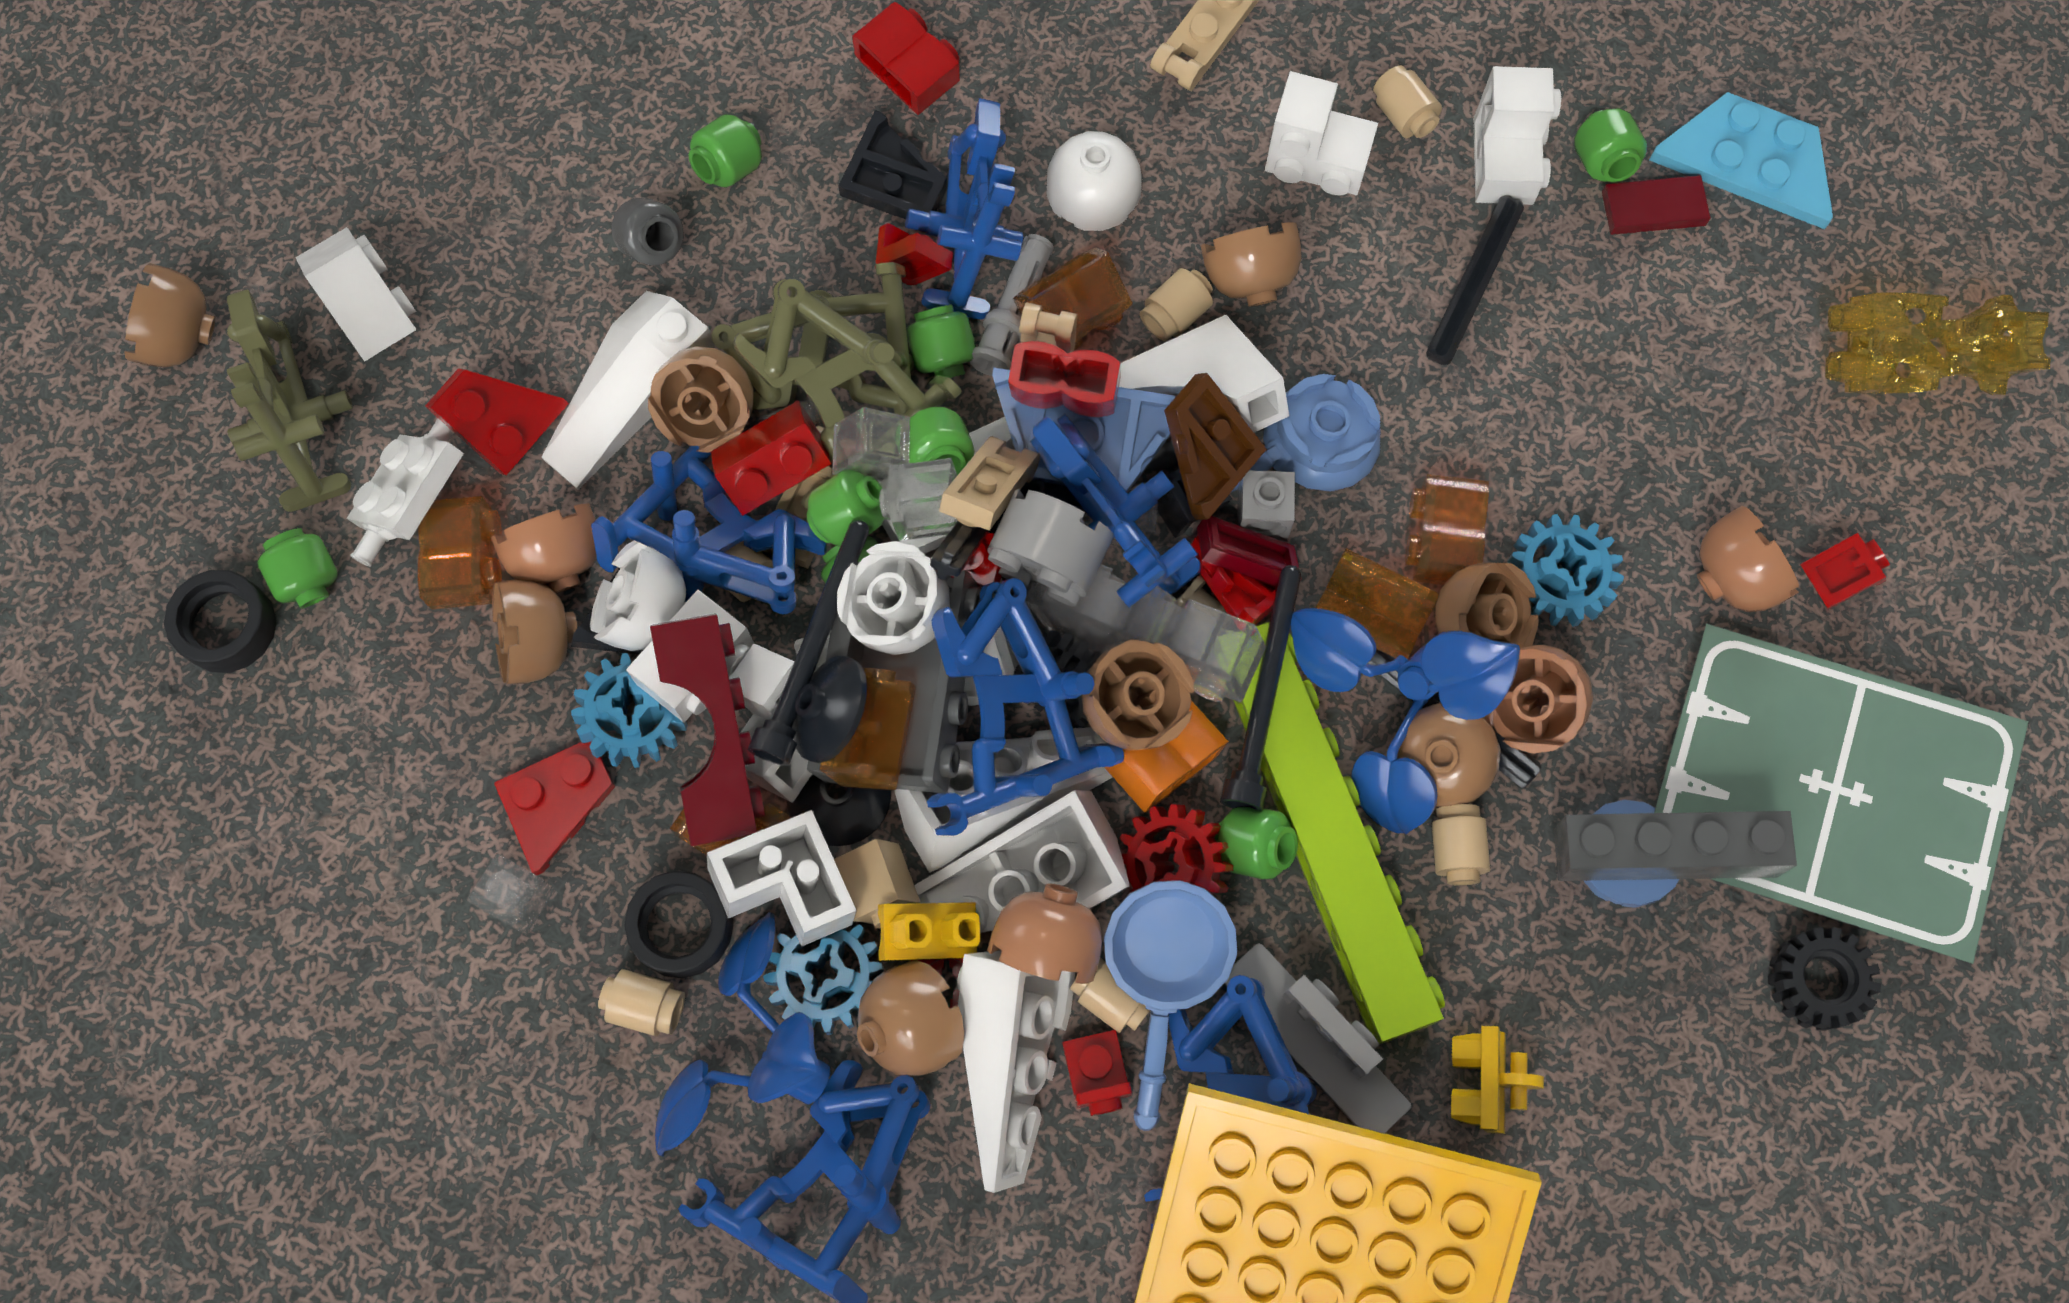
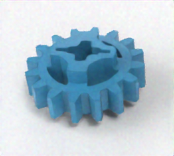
M1555 514L1546 523V528L1539 521H1535L1527 531L1528 535H1520L1513 545L1517 552H1513L1510 555L1507 563H1512L1524 571L1534 586L1536 598H1529L1534 604L1531 615L1539 616L1543 611L1550 613L1549 619L1552 626H1556L1563 616H1567L1572 627H1575L1584 619V613L1591 620H1594L1602 613V605L1609 607L1618 596L1612 589L1618 588L1623 582L1624 576L1612 570L1620 565L1623 557L1616 554L1609 555L1607 550L1615 541L1612 537L1599 540L1595 536L1598 532L1599 524L1593 523L1585 530L1580 528V517L1578 515H1573L1568 524L1563 525L1558 514ZM1545 545V557L1533 563L1535 551ZM1558 563H1561V565H1562V568H1561V569H1558V567H1557ZM1568 571H1573V576H1570ZM1592 578H1597L1594 591L1585 597L1586 582Z
M622 653L619 666L613 667L607 659L601 661L604 673L597 676L587 671L584 674L589 689H575L574 697L576 702L582 707L571 710V715L575 724L581 725L576 730L581 742L587 743L592 741L589 748L594 757L599 758L606 751H609V759L612 766L617 767L622 761L623 756H628L634 768H638L641 764V755L648 753L654 761L661 760L658 748L662 744L675 749L678 744L673 730L686 731L688 725L686 721L683 723L636 685L626 671L632 663L628 653ZM630 694H632L634 702L637 704L632 715V725H629L627 716H625L628 711L627 706L630 705ZM655 724H659L652 732L649 733V731L653 728ZM600 727H604L605 731L615 730L623 739L608 735Z
M860 924L850 932H847L846 928L820 938L819 947L804 955L797 953L802 948L797 935L792 939L782 933L777 935L778 941L784 948L781 954L771 953L769 962L777 966L776 972H770L764 975L763 978L767 985L778 986L779 989L768 998L773 1006L788 1004L782 1015L784 1020L795 1013L802 1012L811 1019L813 1028L816 1022H821L823 1030L827 1035L833 1034L834 1021L841 1019L849 1029L855 1026L851 1013L856 1009L859 1010L860 999L872 983V976L884 972L882 963L869 961V958L879 949L875 941L861 945L860 942L864 937L865 930ZM845 944L856 953L860 963V973L845 966L842 960ZM831 958L830 966L837 973L835 980L825 979L822 987L819 986L817 989L818 981L811 972L813 968H823L826 961H829ZM789 975L801 979L805 986L802 997L804 999L803 1004L797 1001L790 989ZM843 992L852 994L843 1004L824 1010L831 998Z

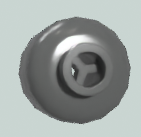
M647 197L633 198L623 203L614 214L611 224L612 238L618 250L626 257L648 266L662 265L673 259L681 249L684 239L683 224L678 214L668 205Z

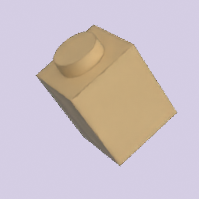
M874 839L834 859L856 908L854 922L874 924L875 928H881L878 917V904L921 903L899 843Z

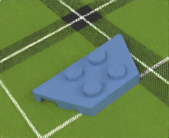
M993 367V380L1016 451L1022 452L1026 448L1038 453L1030 441L1035 437L1033 427L1045 417L1052 419L1065 434L1057 421L1065 413L1128 493L1171 435L1164 410L1176 397L1174 395L1119 387L1114 414L1104 417H1088L1074 413L1064 405L1040 409L1018 402L1011 396L1008 383L1010 370ZM1040 456L1039 464L1032 480L1064 485L1059 478H1055L1050 474ZM1086 460V461L1088 462V464L1093 468V470H1094V471L1097 473V475L1099 476L1098 472L1094 469V467L1090 464V462H1089L1088 460Z

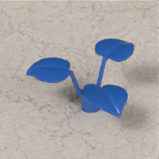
M1305 608L1295 611L1291 620L1295 655L1303 673L1314 684L1329 691L1346 692L1358 684L1361 673L1365 676L1373 677L1396 670L1398 672L1400 691L1407 698L1413 700L1411 708L1388 747L1387 757L1377 752L1367 751L1359 756L1351 774V779L1358 791L1360 806L1373 821L1389 831L1408 834L1430 817L1436 807L1438 797L1435 781L1423 765L1410 758L1397 759L1398 751L1406 738L1408 727L1417 712L1428 702V699L1436 692H1439V698L1444 709L1454 717L1476 720L1489 715L1499 706L1511 688L1518 667L1520 646L1493 641L1469 632L1447 631L1434 636L1409 660L1399 655L1393 661L1370 665L1367 663L1376 653V643L1369 631L1360 623L1346 615L1324 609Z
M770 911L747 928L735 941L722 963L718 979L720 993L725 996H731L737 992L738 997L773 1033L768 1042L767 1050L763 1052L762 1058L755 1066L751 1076L721 1071H710L708 1073V1064L703 1060L691 1063L678 1074L663 1098L656 1121L655 1145L657 1154L664 1157L665 1151L672 1150L688 1138L699 1125L710 1100V1088L717 1083L748 1087V1096L756 1103H765L788 1094L805 1104H811L816 1101L828 1083L830 1067L828 1064L817 1059L811 1019L804 1013L798 1012L785 1019L779 1025L751 994V983L757 980L764 972L773 949L775 914Z

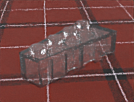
M1102 564L1087 596L1080 597L1076 606L1064 604L1050 597L1047 594L1049 587L1034 580L1025 601L1048 633L1051 630L1058 631L1061 638H1063L1065 633L1074 635V642L1080 644L1083 639L1090 643L1088 649L1093 653L1097 650L1103 653L1128 640L1146 641L1152 644L1160 643L1168 646L1184 661L1193 679L1194 691L1200 696L1215 702H1222L1225 697L1242 703L1266 649V645L1255 624L1191 599L1186 602L1183 608L1178 606V601L1172 595L1163 591L1158 586L1129 608L1116 592L1126 582L1112 575L1113 569Z

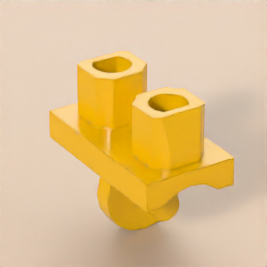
M976 902L878 904V917L881 927L879 961L964 958V954L977 953V946L980 943V917L976 913Z
M1481 1026V1034L1472 1033L1452 1037L1453 1067L1481 1069V1090L1452 1089L1451 1118L1471 1125H1478L1480 1129L1487 1133L1505 1134V1088H1510V1109L1527 1110V1089H1543L1544 1076L1527 1074V1053L1522 1052L1510 1053V1073H1506V1033L1501 1032L1498 1026Z

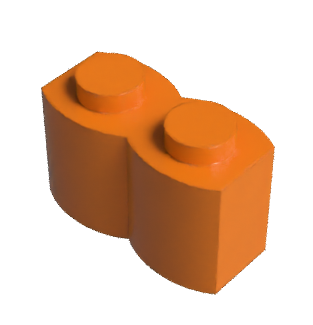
M1192 700L1189 711L1193 710L1190 722L1177 738L1154 749H1122L1124 761L1112 767H1104L1144 813L1149 811L1151 807L1159 804L1180 785L1199 773L1220 754L1229 742Z

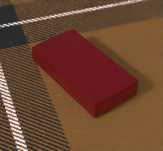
M1701 175L1606 184L1602 190L1610 235L1706 226L1711 219Z
M1213 516L1208 520H1202L1197 527L1202 561L1274 586H1278L1281 570L1285 566L1294 565L1299 568L1294 545Z

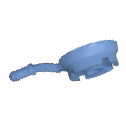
M1320 374L1304 378L1286 392L1289 417L1264 428L1263 441L1267 450L1250 470L1267 471L1274 467L1276 471L1295 472V482L1308 489L1335 491L1354 486L1371 472L1380 454V414L1373 398L1359 384L1348 380L1347 384L1341 381H1334L1336 375ZM1240 482L1232 490V492L1238 489Z
M1181 880L1152 882L1131 892L1112 912L1104 935L1105 962L1117 986L1133 1000L1144 1004L1146 1009L1151 1010L1143 1070L1139 1072V1079L1141 1081L1137 1108L1134 1110L1135 1123L1143 1131L1153 1129L1160 1119L1159 1105L1162 1085L1166 1081V1075L1163 1072L1169 1013H1176L1178 1009H1188L1211 998L1228 980L1237 957L1236 928L1225 906L1205 888Z

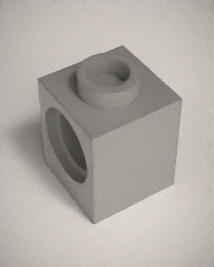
M1249 470L1240 481L1237 491V525L1277 540H1288L1295 521V472Z

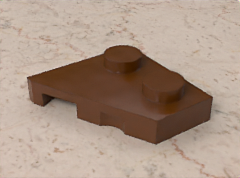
M1201 373L1195 374L1166 407L1164 412L1191 514L1196 520H1208L1267 449L1209 374Z

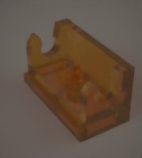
M863 668L867 680V697L858 728L846 747L831 760L821 763L819 770L844 787L897 790L916 686L911 681L896 680V672Z

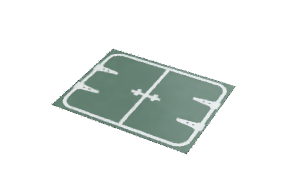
M1706 623L1654 813L1791 811L1797 866L1777 878H1716L1712 880L1973 964L2028 721Z

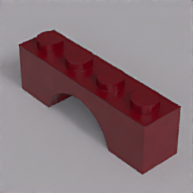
M714 613L650 625L660 682L679 686L698 697L708 709L714 725V743L707 762L694 777L680 785L690 845L696 846L752 835L757 832L755 819L765 817L759 785L749 787L745 765L755 764V758L747 750L751 741L750 732L739 733L735 711L745 710V703L740 678L729 679L725 657L735 656L730 623L719 625L718 616Z

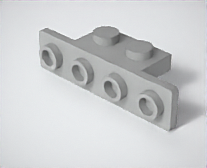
M1260 943L1253 946L1233 965L1230 976L1224 985L1227 987L1229 981L1238 975L1254 978L1262 983L1265 990V1002L1290 1056L1354 1126L1385 1134L1410 1110L1411 1103L1376 1066L1383 1060L1374 1050L1379 1046L1376 1038L1359 1021L1355 1020L1350 1024L1335 1008L1340 1004L1338 998L1322 981L1315 979L1311 983L1305 975L1296 981Z

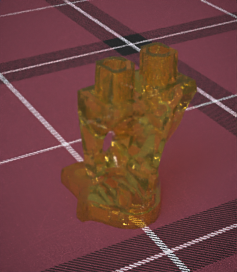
M1886 292L1850 297V302L1832 305L1828 309V327L1830 332L1848 333L1847 351L1829 352L1825 363V377L1829 380L1845 383V392L1895 394L1938 390L1940 378L1960 375L1978 381L1980 390L1990 395H2006L2008 379L2011 375L2050 369L2051 358L2046 356L2043 347V337L2048 326L2049 312L2020 311L2017 309L2012 295H1996L1987 299L1983 306L1958 319L1941 320L1943 308L1949 305V296ZM1911 308L1922 309L1926 316L1921 323L1913 324L1905 315L1906 311ZM2006 330L2009 331L2010 337L2003 335ZM1934 338L1940 342L1946 355L1945 358L1941 356L1930 340ZM1899 362L1909 365L1911 372L1907 378L1898 376L1896 368Z

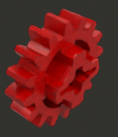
M1171 804L1168 812L1161 806L1151 807V821L1146 817H1134L1132 822L1138 832L1136 834H1121L1119 838L1129 847L1128 852L1121 855L1127 867L1128 881L1133 887L1130 893L1152 882L1181 880L1205 888L1210 893H1226L1229 887L1219 880L1220 874L1233 871L1234 865L1221 860L1220 854L1229 847L1227 842H1216L1214 838L1221 828L1220 824L1208 823L1202 825L1205 817L1204 811L1192 809L1186 816L1185 805ZM1169 827H1176L1175 831H1169L1166 840L1153 839L1160 831ZM1200 847L1202 848V851H1203L1204 861H1203V858H1202V854H1201V851H1200ZM1170 854H1174L1173 861L1180 865L1178 872H1173L1174 865L1168 861Z

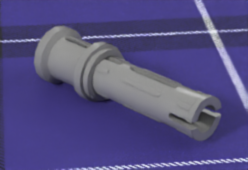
M1029 234V236L1024 237L1019 259L1015 262L999 304L996 309L990 311L984 318L983 326L985 331L979 346L974 348L972 353L973 360L970 361V364L983 374L992 376L993 367L1007 370L1011 368L1010 359L1014 346L1021 342L1019 326L1024 305L1026 302L1031 303L1047 261L1054 249L1053 244L1043 236Z

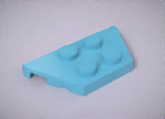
M1729 92L1657 145L1649 159L1652 162L1688 176L1701 175L1702 181L1822 229L1829 225L1833 217L1819 127Z

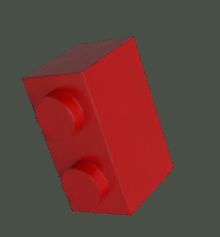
M799 400L711 451L714 475L742 516L831 465L830 457L821 443L820 432Z

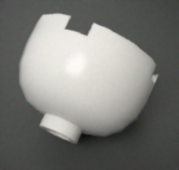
M1087 131L1069 138L1056 149L1047 170V198L1053 212L1060 218L1062 216L1066 221L1073 223L1074 227L1084 231H1103L1124 222L1141 198V168L1134 151L1118 137L1105 132Z
M634 540L626 544L613 560L612 565L619 567L620 570L613 582L603 579L593 605L590 622L591 631L598 633L594 636L596 640L630 651L644 650L652 641L650 625L669 622L686 603V587L682 571L674 561L654 548Z
M893 541L876 544L866 550L870 555L863 558L857 566L851 563L843 574L837 591V612L839 617L847 625L851 635L870 649L891 655L914 652L935 638L931 620L939 609L944 607L950 608L948 584L945 580L938 578V571L930 566V558L914 545Z

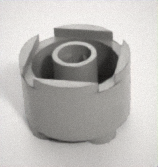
M1020 489L1014 491L987 549L989 553L988 560L1001 567L998 573L1006 579H1019L1024 583L1025 587H1028L1030 580L1048 587L1047 594L1055 600L1070 606H1076L1080 597L1087 596L1114 534L1100 521L1095 530L1086 526L1082 520L1085 512L1064 501L1028 490L1026 497H1024Z

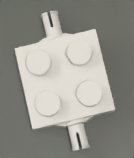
M437 419L429 433L424 434L422 437L399 435L397 439L390 442L380 456L381 465L371 481L365 483L355 494L353 499L354 507L346 519L366 530L356 549L350 555L358 562L371 567L385 541L389 542V540L395 538L411 539L463 456V452L448 442L454 432L441 420Z

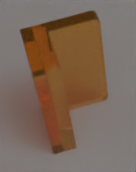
M1346 548L1315 608L1337 612L1354 619L1369 631L1376 643V649L1394 658L1402 655L1408 659L1420 632L1437 602L1439 593Z

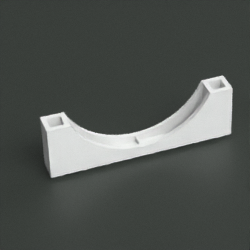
M1227 315L1120 363L1121 378L1119 387L1174 396L1179 394L1195 374L1208 373L1254 433L1289 417L1283 377ZM1005 417L969 433L975 450L974 455L990 436L1006 441V447L1015 450ZM908 462L873 477L879 482L885 493V517L882 525L891 541L914 545L931 559L958 521L955 517L939 512L943 492L952 482L929 484L920 481L911 472Z

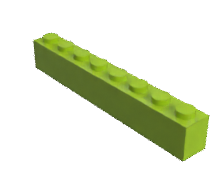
M1270 622L1253 627L1245 635L1239 632L1219 639L1214 652L1245 731L1247 730ZM1289 633L1261 763V771L1277 810L1289 819L1292 828L1297 834L1298 848L1296 857L1364 1024L1380 1045L1431 1026L1444 1019L1440 1009L1445 1007V1000L1436 979L1433 976L1427 978L1418 958L1423 956L1421 941L1412 925L1405 927L1397 906L1402 905L1400 891L1393 877L1390 874L1384 876L1376 858V856L1381 854L1377 836L1370 825L1363 826L1356 810V806L1360 805L1358 791L1351 777H1343L1335 760V758L1339 757L1337 741L1329 727L1322 729L1315 710L1319 709L1316 691L1310 680L1302 681L1295 664L1298 661L1295 655L1293 638Z

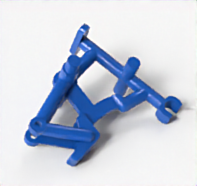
M979 98L975 110L974 124H970L959 136L952 135L948 149L950 163L946 212L941 213L932 210L924 212L908 209L905 228L925 232V235L938 237V245L954 248V283L950 292L932 288L926 289L921 302L927 309L952 304L954 312H964L969 318L984 319L986 314L989 313L990 304L985 299L970 296L985 255L1018 261L1023 232L1004 229V226L998 225L1004 207L1010 206L1015 193V187L1010 186L1015 168L996 163L993 165L996 152L1006 142V134L1000 129V103ZM971 146L967 162V174L974 175L968 195L961 191L959 181L961 156Z
M1065 413L1057 419L1065 434L1052 419L1045 417L1033 427L1035 437L1030 441L1042 457L1050 474L1063 482L1093 522L1088 527L1095 530L1099 521L1107 526L1124 550L1122 555L1138 572L1135 577L1116 591L1129 608L1138 601L1147 609L1157 607L1201 571V563L1195 557L1198 553L1186 538H1183L1161 556L1135 523L1138 518L1158 503V499L1174 488V485L1164 472L1160 471L1145 484L1142 482L1130 493H1127ZM1086 460H1088V461L1090 462V464H1091V465L1094 467V469L1098 472L1099 476H1098L1097 473L1093 470V468L1088 464V462H1087Z
M690 446L673 464L672 457L668 452H655L651 456L654 483L613 523L607 518L599 516L591 524L597 561L607 572L612 573L617 568V566L612 565V562L619 553L618 547L629 538L654 548L674 561L682 571L685 582V602L697 590L703 593L705 582L769 603L772 610L779 614L792 612L797 604L794 592L796 583L795 548L817 555H824L827 552V543L821 541L813 533L808 522L785 510L777 509L759 521L746 514L742 516L737 507L725 496L726 491L715 477L714 472L703 463L711 455V452H697L700 446ZM688 477L703 490L704 508L721 523L700 537L699 530L695 525L694 514L688 510L678 511L675 490ZM657 509L659 518L665 521L673 520L672 538L643 522ZM743 540L744 546L755 552L773 548L772 568L724 552Z
M1016 578L1007 579L1001 583L993 582L984 585L980 591L979 603L961 628L949 607L939 609L931 620L946 674L949 677H973L981 716L980 739L976 740L972 745L974 792L962 797L956 793H938L926 801L928 808L947 806L951 813L948 823L935 829L936 835H958L967 828L969 823L967 818L1020 797L1046 796L1050 793L1053 784L1097 767H1112L1124 761L1122 748L1108 743L1086 744L1078 747L1065 699H1074L1080 695L1091 693L1095 685L1094 679L1086 672L1077 673L1071 671L1062 673L1025 601L1027 596L1026 587L1021 580ZM1011 588L1014 591V596L1010 593ZM999 627H1001L1024 675H1003L998 658L983 652ZM1003 703H1038L1044 706L1059 759L1019 775L995 776L994 752H999L1006 744L1004 738L1005 716Z
M1243 975L1233 977L1227 985V992L1195 1028L1191 1025L1185 1009H1178L1176 1013H1169L1168 1022L1176 1059L1182 1071L1205 1073L1209 1089L1309 1114L1307 1106L1316 1098L1317 1090L1303 1073L1297 1071L1265 1002V990L1260 981ZM1242 1015L1270 1076L1234 1074L1230 1057L1213 1049ZM1162 1188L1147 1192L1144 1195L1145 1201L1160 1200Z
M854 1060L843 1061L836 1068L828 1080L824 1091L812 1104L810 1114L825 1131L809 1153L782 1178L771 1176L766 1179L736 1209L724 1203V1195L718 1187L707 1179L699 1178L695 1184L707 1194L705 1204L696 1210L690 1209L684 1204H681L678 1208L680 1214L694 1226L706 1227L710 1223L714 1224L762 1254L778 1269L788 1270L838 1303H867L868 1301L867 1293L849 1276L837 1269L868 1221L875 1228L881 1229L885 1234H893L899 1229L901 1219L896 1213L895 1207L889 1201V1193L918 1121L928 1114L931 1106L928 1097L923 1091L919 1090L917 1083L908 1075L899 1076L892 1083L855 1088L863 1068L860 1063ZM907 1087V1091L901 1094L902 1089ZM915 1102H919L917 1107L912 1108ZM883 1118L861 1171L846 1154V1151L855 1139L850 1122ZM824 1172L847 1199L849 1209L818 1258L815 1259L775 1235L758 1218L778 1199L785 1203L794 1202Z

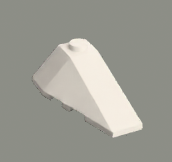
M646 291L611 325L547 445L542 459L579 490L651 418L648 410V398L651 395V382L658 369L681 350L696 346L716 348L712 342L709 328L674 298Z
M1091 727L1073 729L1078 747L1086 744L1107 743ZM1051 730L1036 731L1032 737L1005 739L1006 744L1004 748L999 752H994L995 776L1019 775L1058 760L1059 755ZM975 741L956 742L955 745L958 746L960 751V764L956 777L950 778L948 793H956L962 797L974 792L972 745ZM1104 767L1094 768L1053 784L1050 793L1046 796L1020 797L967 818L969 822L967 828L955 836L936 835L935 829L947 824L951 816L947 806L928 808L926 801L938 793L894 789L905 832L930 873L948 866L1074 790L1089 791L1111 779L1112 776Z
M1085 790L1070 792L914 885L921 903L976 902V913L980 917V933L993 930L1000 912L1012 898L1029 891L1044 892L1045 885L1048 883L1078 892L1076 902L1089 909L1130 887L1117 837L1092 791Z
M988 951L964 954L963 966L959 971L957 979L959 990L958 1007L963 1019L965 1036L963 1051L984 1190L993 1193L1024 1184L1042 1119L1038 1107L1033 1106L1035 1095L1042 1089L1046 1079L1050 1081L1053 1079L1057 1063L1047 1059V1052L1054 1028L1066 1031L1073 999V991L1070 990V987L1075 981L1076 973L1062 971L1059 981L1031 975L1000 962L1001 951H996L992 954Z

